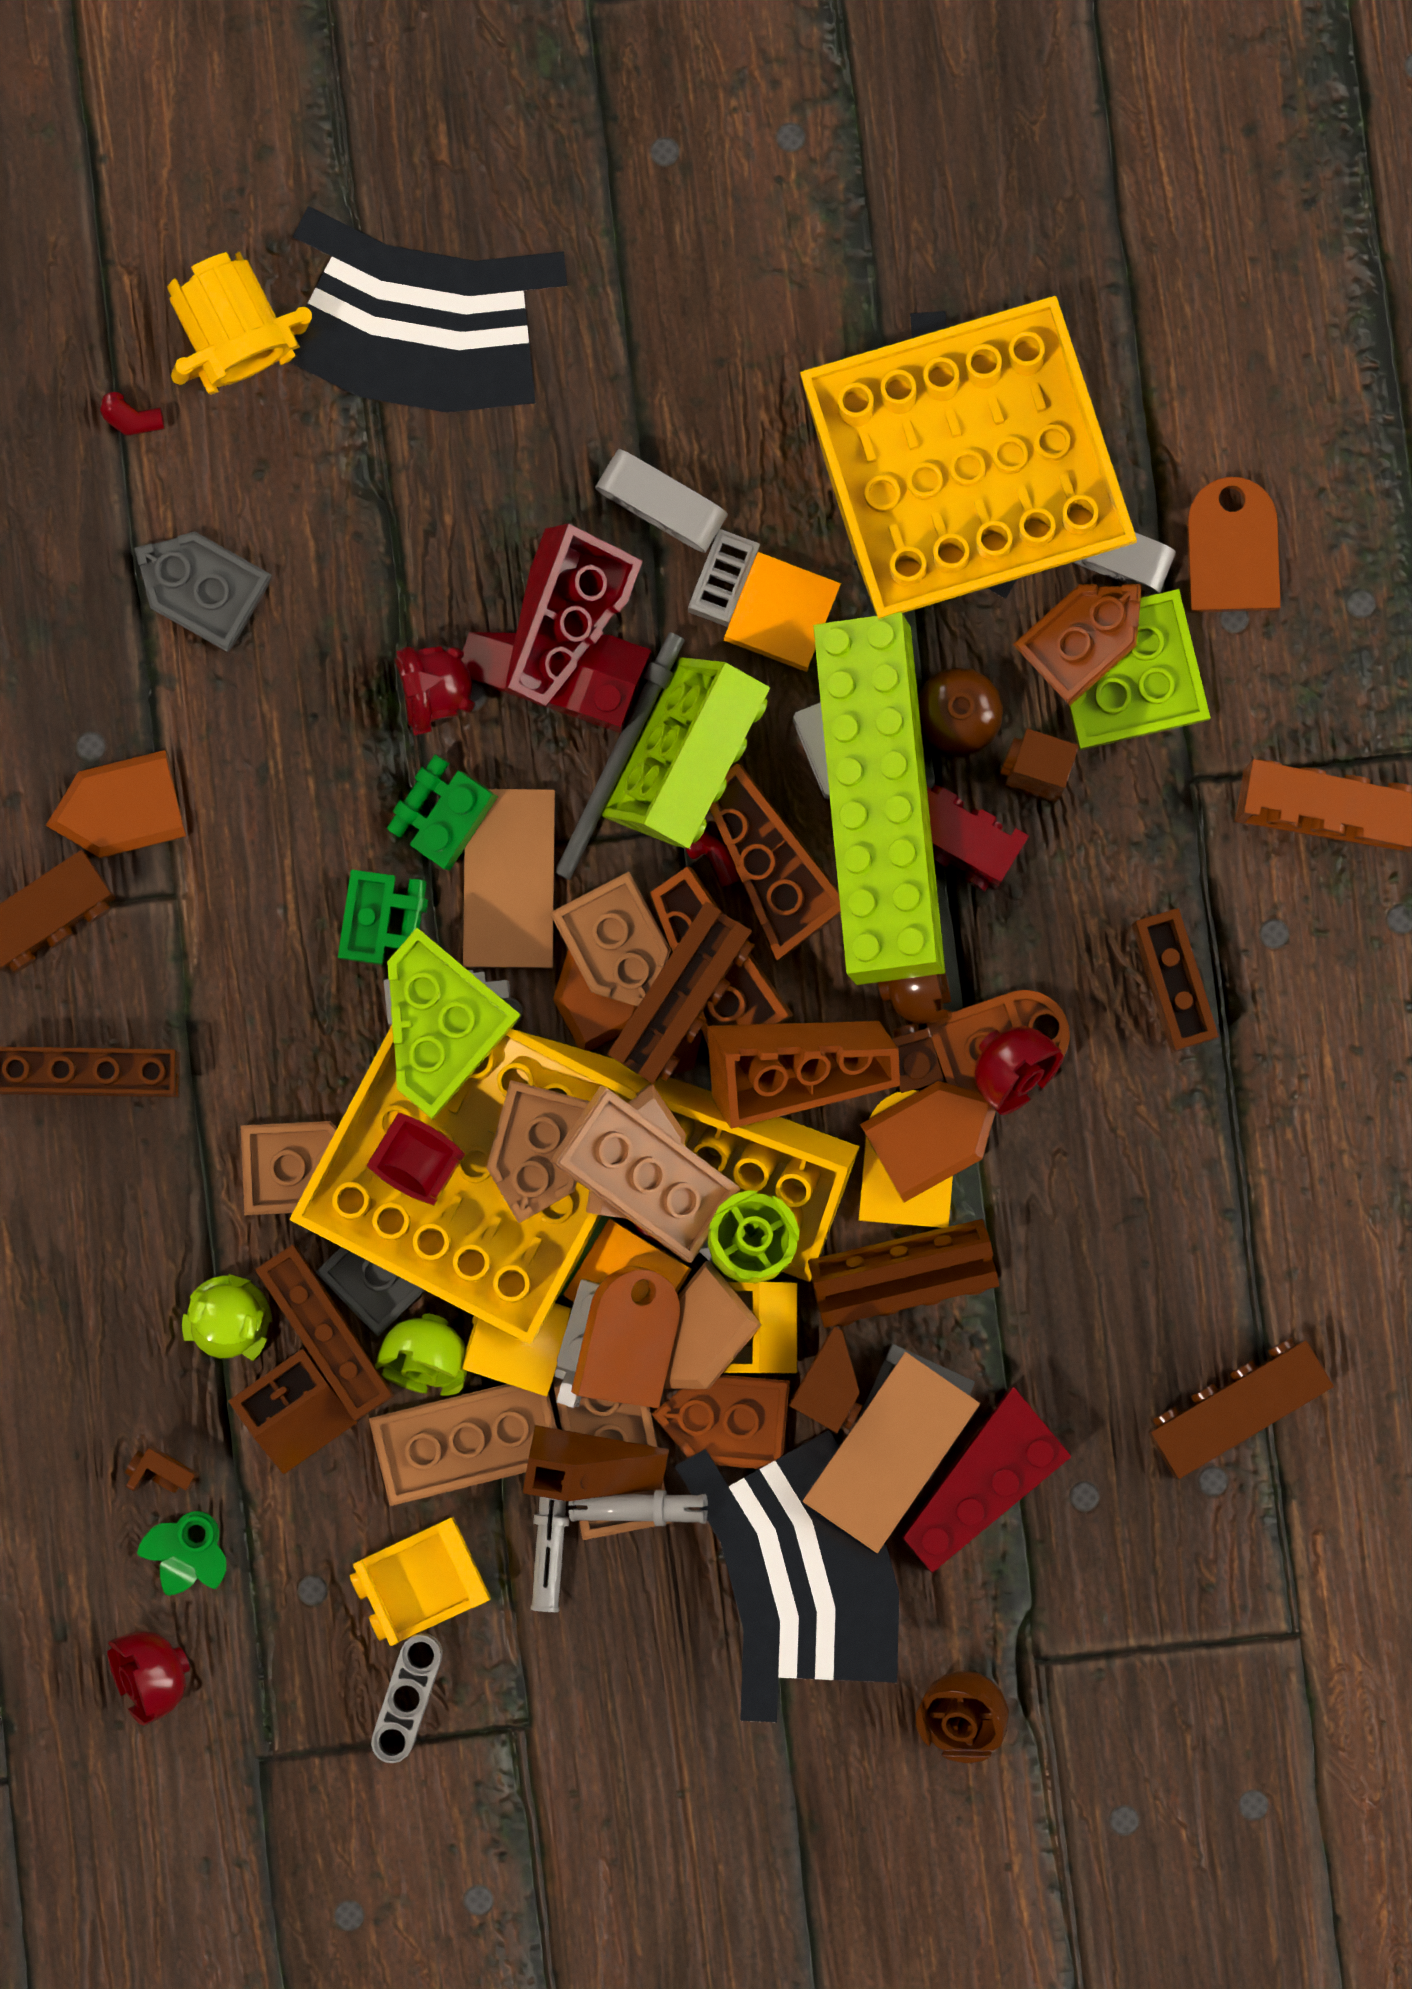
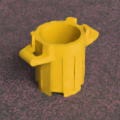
M227 252L201 261L191 267L194 275L183 286H180L176 278L167 286L171 296L169 300L196 353L189 357H182L176 361L171 373V378L176 384H185L188 380L200 377L208 394L212 395L219 392L217 387L231 385L247 379L279 361L280 365L290 362L296 356L293 350L300 346L294 335L303 334L312 319L311 311L306 307H299L295 312L277 318L248 260H244L240 252L235 254L236 258L234 261H231Z

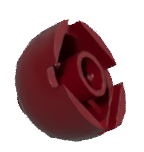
M1019 1026L1009 1028L1002 1033L995 1030L988 1034L979 1045L978 1049L981 1051V1054L975 1064V1082L978 1091L985 1101L1000 1115L1004 1116L1013 1113L1028 1103L1031 1098L1026 1093L1037 1084L1043 1089L1058 1071L1064 1055L1049 1037L1036 1029Z
M146 1631L125 1634L109 1641L108 1645L112 1649L107 1650V1657L111 1673L120 1695L123 1696L127 1693L129 1698L135 1703L134 1706L127 1709L138 1724L147 1725L172 1712L181 1701L186 1688L184 1673L190 1671L188 1659L182 1648L178 1646L173 1649L166 1638L154 1632Z

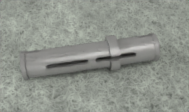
M656 1490L654 1495L617 1494L569 1501V1505H586L588 1509L574 1508L569 1510V1518L572 1522L596 1520L654 1521L655 1526H666L667 1522H700V1524H705L708 1510H689V1507L708 1506L706 1494L667 1495L666 1490Z
M540 1497L539 1513L534 1514L533 1524H537L538 1527L534 1562L533 1598L530 1609L533 1611L559 1612L564 1527L569 1526L570 1520L568 1516H565L566 1501ZM552 1500H553V1501H554V1507H553V1517H552V1534H551V1538H550V1537H549V1533H550V1524H551V1506H552ZM548 1547H549V1548H550V1562H549V1575H548V1586H547V1585H546V1574H547V1560H548Z

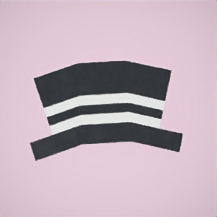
M310 206L307 207L293 238L332 257L306 305V308L312 313V319L303 334L294 335L300 347L293 350L296 356L289 363L361 398L446 413L536 404L524 291L567 286L564 251L478 261L386 245Z
M829 1430L729 1487L706 1449L675 1466L691 1495L706 1494L708 1506L699 1508L701 1510H708L707 1521L721 1543L743 1627L740 1721L777 1723L778 1678L897 1683L899 1590L886 1542L877 1554L802 1502L839 1448Z

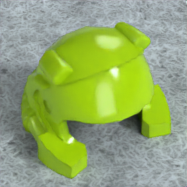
M231 1274L212 1278L198 1286L190 1295L191 1301L187 1314H183L182 1332L184 1341H194L202 1351L213 1357L233 1358L243 1354L250 1360L255 1361L266 1347L268 1342L266 1335L269 1324L272 1322L271 1309L263 1293L251 1283V1280Z

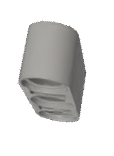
M621 449L616 451L595 486L596 490L608 499L702 553H706L728 516L725 510L712 501Z
M1135 532L1137 543L1073 563L1125 584H1141L1143 591L1159 594L1176 551L1163 543Z
M419 1633L413 1635L404 1643L400 1650L371 1742L374 1754L378 1759L386 1763L402 1761L408 1756L414 1746L443 1655L440 1642L430 1634ZM425 1642L433 1649L434 1660L429 1666L418 1667L410 1660L409 1650L414 1643ZM408 1685L417 1690L420 1701L415 1709L404 1710L397 1705L395 1692L399 1687ZM396 1729L404 1735L405 1747L401 1752L394 1754L384 1750L381 1745V1735L385 1730Z

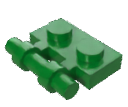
M434 754L427 767L421 766L414 778L417 782L404 801L399 800L393 809L395 816L387 826V830L402 838L409 825L412 824L419 831L410 845L441 868L450 871L498 796L459 770L450 783L446 782L441 776L450 763L441 756ZM433 790L441 797L427 817L419 810Z
M351 869L338 959L383 965L386 948L398 950L416 928L420 930L422 913H427L429 900L425 899L427 881L409 879L407 895L394 894L396 876ZM392 908L404 910L401 935L388 933Z

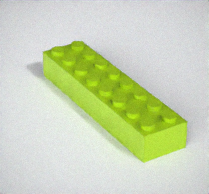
M902 612L880 619L877 616L813 625L847 975L856 985L944 974L945 964L911 626Z

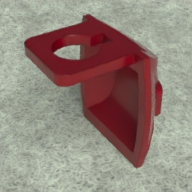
M398 1112L366 1166L393 1188L412 1198L434 1206L465 1156V1153L431 1126Z

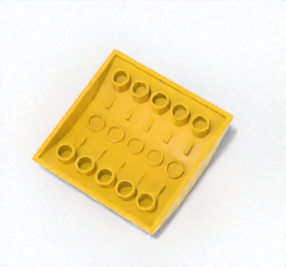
M1056 296L800 372L830 481L853 553L878 619L898 612L905 613L1137 543V538Z
M391 1025L289 1220L531 1345L572 1274L602 1215L586 1212L589 1190L577 1182L575 1192L525 1221L517 1222L486 1168L510 1080L591 1101L600 1086L608 1088L627 1103L636 1097L637 1092L511 1028L432 1120L397 1090L395 1047ZM398 1112L431 1126L465 1153V1156L434 1206L412 1198L393 1188L366 1166Z

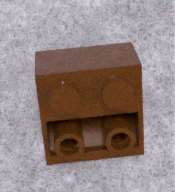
M304 1348L228 1401L253 1438L283 1475L358 1423L353 1420L311 1354Z

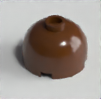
M955 667L940 671L925 682L918 694L922 739L944 756L962 758L979 753L993 741L1001 727L1003 705L999 691L987 677L973 669Z
M946 969L944 974L878 982L883 1002L891 1000L896 1012L907 1021L925 1024L950 1020L952 1018V1011L943 1010V1004L951 1002Z
M971 1671L950 1672L932 1682L916 1712V1728L922 1740L929 1747L931 1742H933L938 1748L943 1750L941 1756L948 1760L962 1763L981 1762L991 1757L992 1752L1001 1746L1007 1732L1009 1708L1001 1689L991 1679Z

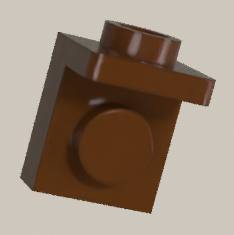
M918 1023L892 1030L894 1035L892 1040L899 1050V1092L904 1093L921 1089L937 1081L943 1082L944 1078L932 1042L933 1035L931 1029L920 1030Z
M154 1446L149 1447L145 1454L138 1450L124 1473L131 1477L126 1487L132 1491L140 1488L148 1472L151 1470L156 1473L153 1481L173 1493H176L179 1487L185 1491L190 1490L200 1474Z

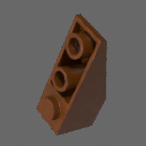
M535 1425L523 1494L562 1501H575L662 1489L669 1449Z

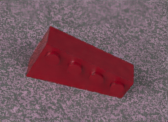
M934 785L932 789L927 786L934 863L947 869L949 864H952L965 872L962 879L973 887L985 892L989 886L996 891L1029 835L1015 828L1010 836L1002 831L1003 825L997 821V817L982 809L972 808L971 812L962 808L965 803L956 794L937 785Z
M1010 1387L901 1537L928 1570L933 1573L1072 1456L1014 1387Z

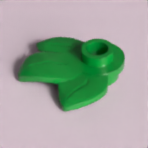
M202 1511L189 1512L182 1516L177 1523L157 1524L143 1537L137 1551L138 1556L142 1558L161 1561L160 1580L163 1591L168 1596L187 1590L197 1579L209 1588L217 1589L225 1576L227 1568L226 1557L217 1545L220 1537L219 1526L211 1515ZM194 1525H200L205 1530L206 1535L201 1542H194L189 1536V1531Z

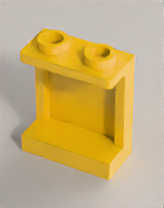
M454 1516L353 1563L356 1572L349 1575L360 1600L368 1597L375 1614L368 1617L378 1640L381 1641L387 1638L390 1646L491 1599Z

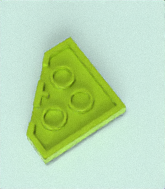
M1179 589L1141 598L1137 646L1069 706L1079 751L1210 720L1211 717Z
M416 928L387 961L396 1060L397 1090L433 1120L520 1019L521 1015L421 930Z

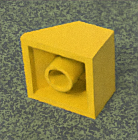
M727 1282L762 1325L723 1373H797V1283L759 1282L753 1284Z

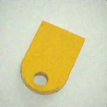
M911 1090L904 1093L900 1091L886 1097L876 1106L870 1118L919 1091ZM865 1136L858 1221L934 1228L949 1227L953 1176L903 1203L873 1147Z

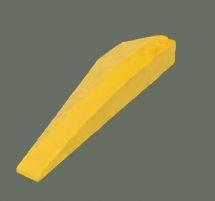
M518 1031L637 1093L650 1083L613 1058ZM671 1077L667 1082L659 1078L653 1086L686 1133L684 1146L739 1186L741 1190L738 1193L752 1190L769 1197L775 1196L781 1199L794 1213L799 1227L797 1250L789 1266L782 1272L810 1282L812 1278L808 1260L819 1258L860 1146L782 1117H775L731 1129L714 1103L711 1091Z

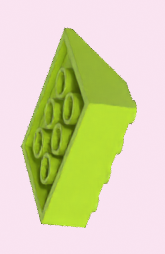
M679 657L672 671L674 673L667 689H663L601 816L671 845L689 849L692 843L700 839L706 828L707 821L704 818L711 804L717 802L724 793L727 785L725 777L732 763L737 762L743 755L747 746V739L745 737L752 723L757 722L765 712L768 702L765 697L770 687L726 662Z

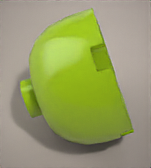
M752 1190L734 1194L724 1201L716 1210L708 1229V1249L713 1262L724 1275L742 1283L757 1284L775 1278L791 1263L797 1250V1241L799 1240V1227L790 1208L775 1196L769 1197Z
M423 1314L422 1318H412L396 1324L386 1335L380 1347L375 1367L378 1369L383 1366L382 1376L400 1387L425 1394L428 1391L426 1385L442 1387L440 1395L449 1396L459 1393L463 1388L467 1370L462 1369L466 1346L460 1335L454 1329L447 1326L448 1321L434 1314Z

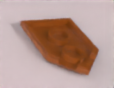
M1079 584L1013 645L1062 699L1071 706L1137 646L1142 585L1098 586L1097 584Z
M163 750L79 771L46 826L99 858L187 837L166 751Z
M568 949L553 1000L578 1048L592 1051L619 1036L637 1009V1006L592 993Z
M937 1081L861 1123L860 1126L900 1198L905 1203L983 1159L996 1110L985 1101L980 1092Z
M721 1375L710 1389H680L655 1410L652 1416L687 1458L706 1449L715 1465L761 1469L783 1456L790 1381Z

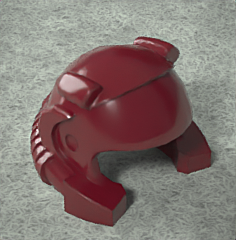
M437 646L416 651L414 647H404L400 651H396L397 658H394L404 688L408 725L412 726L414 736L431 732L430 724L435 720L457 717L460 710L470 713L474 709L475 702L470 700L472 680L470 671L461 660L464 657V652L461 649L451 647L445 651L443 647Z

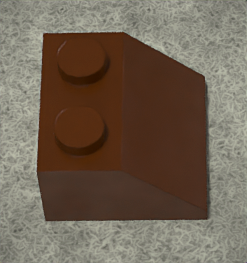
M834 1326L788 1406L831 1431L838 1433L841 1426L850 1429L862 1405L855 1402L860 1393L843 1331Z

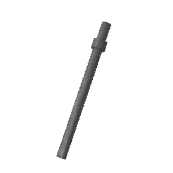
M669 632L655 663H649L642 677L645 680V684L554 872L555 874L571 880L661 689L666 690L674 673L670 670L685 641L684 638Z

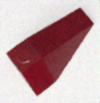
M569 523L545 528L528 576L505 689L540 706H546L575 670L580 657L604 633L602 629L609 620L626 605L643 561Z
M469 632L462 650L464 657L461 660L470 671L471 680L530 701L505 689L516 633ZM601 635L597 642L591 644L580 657L575 670L544 707L621 734L652 650L611 635Z

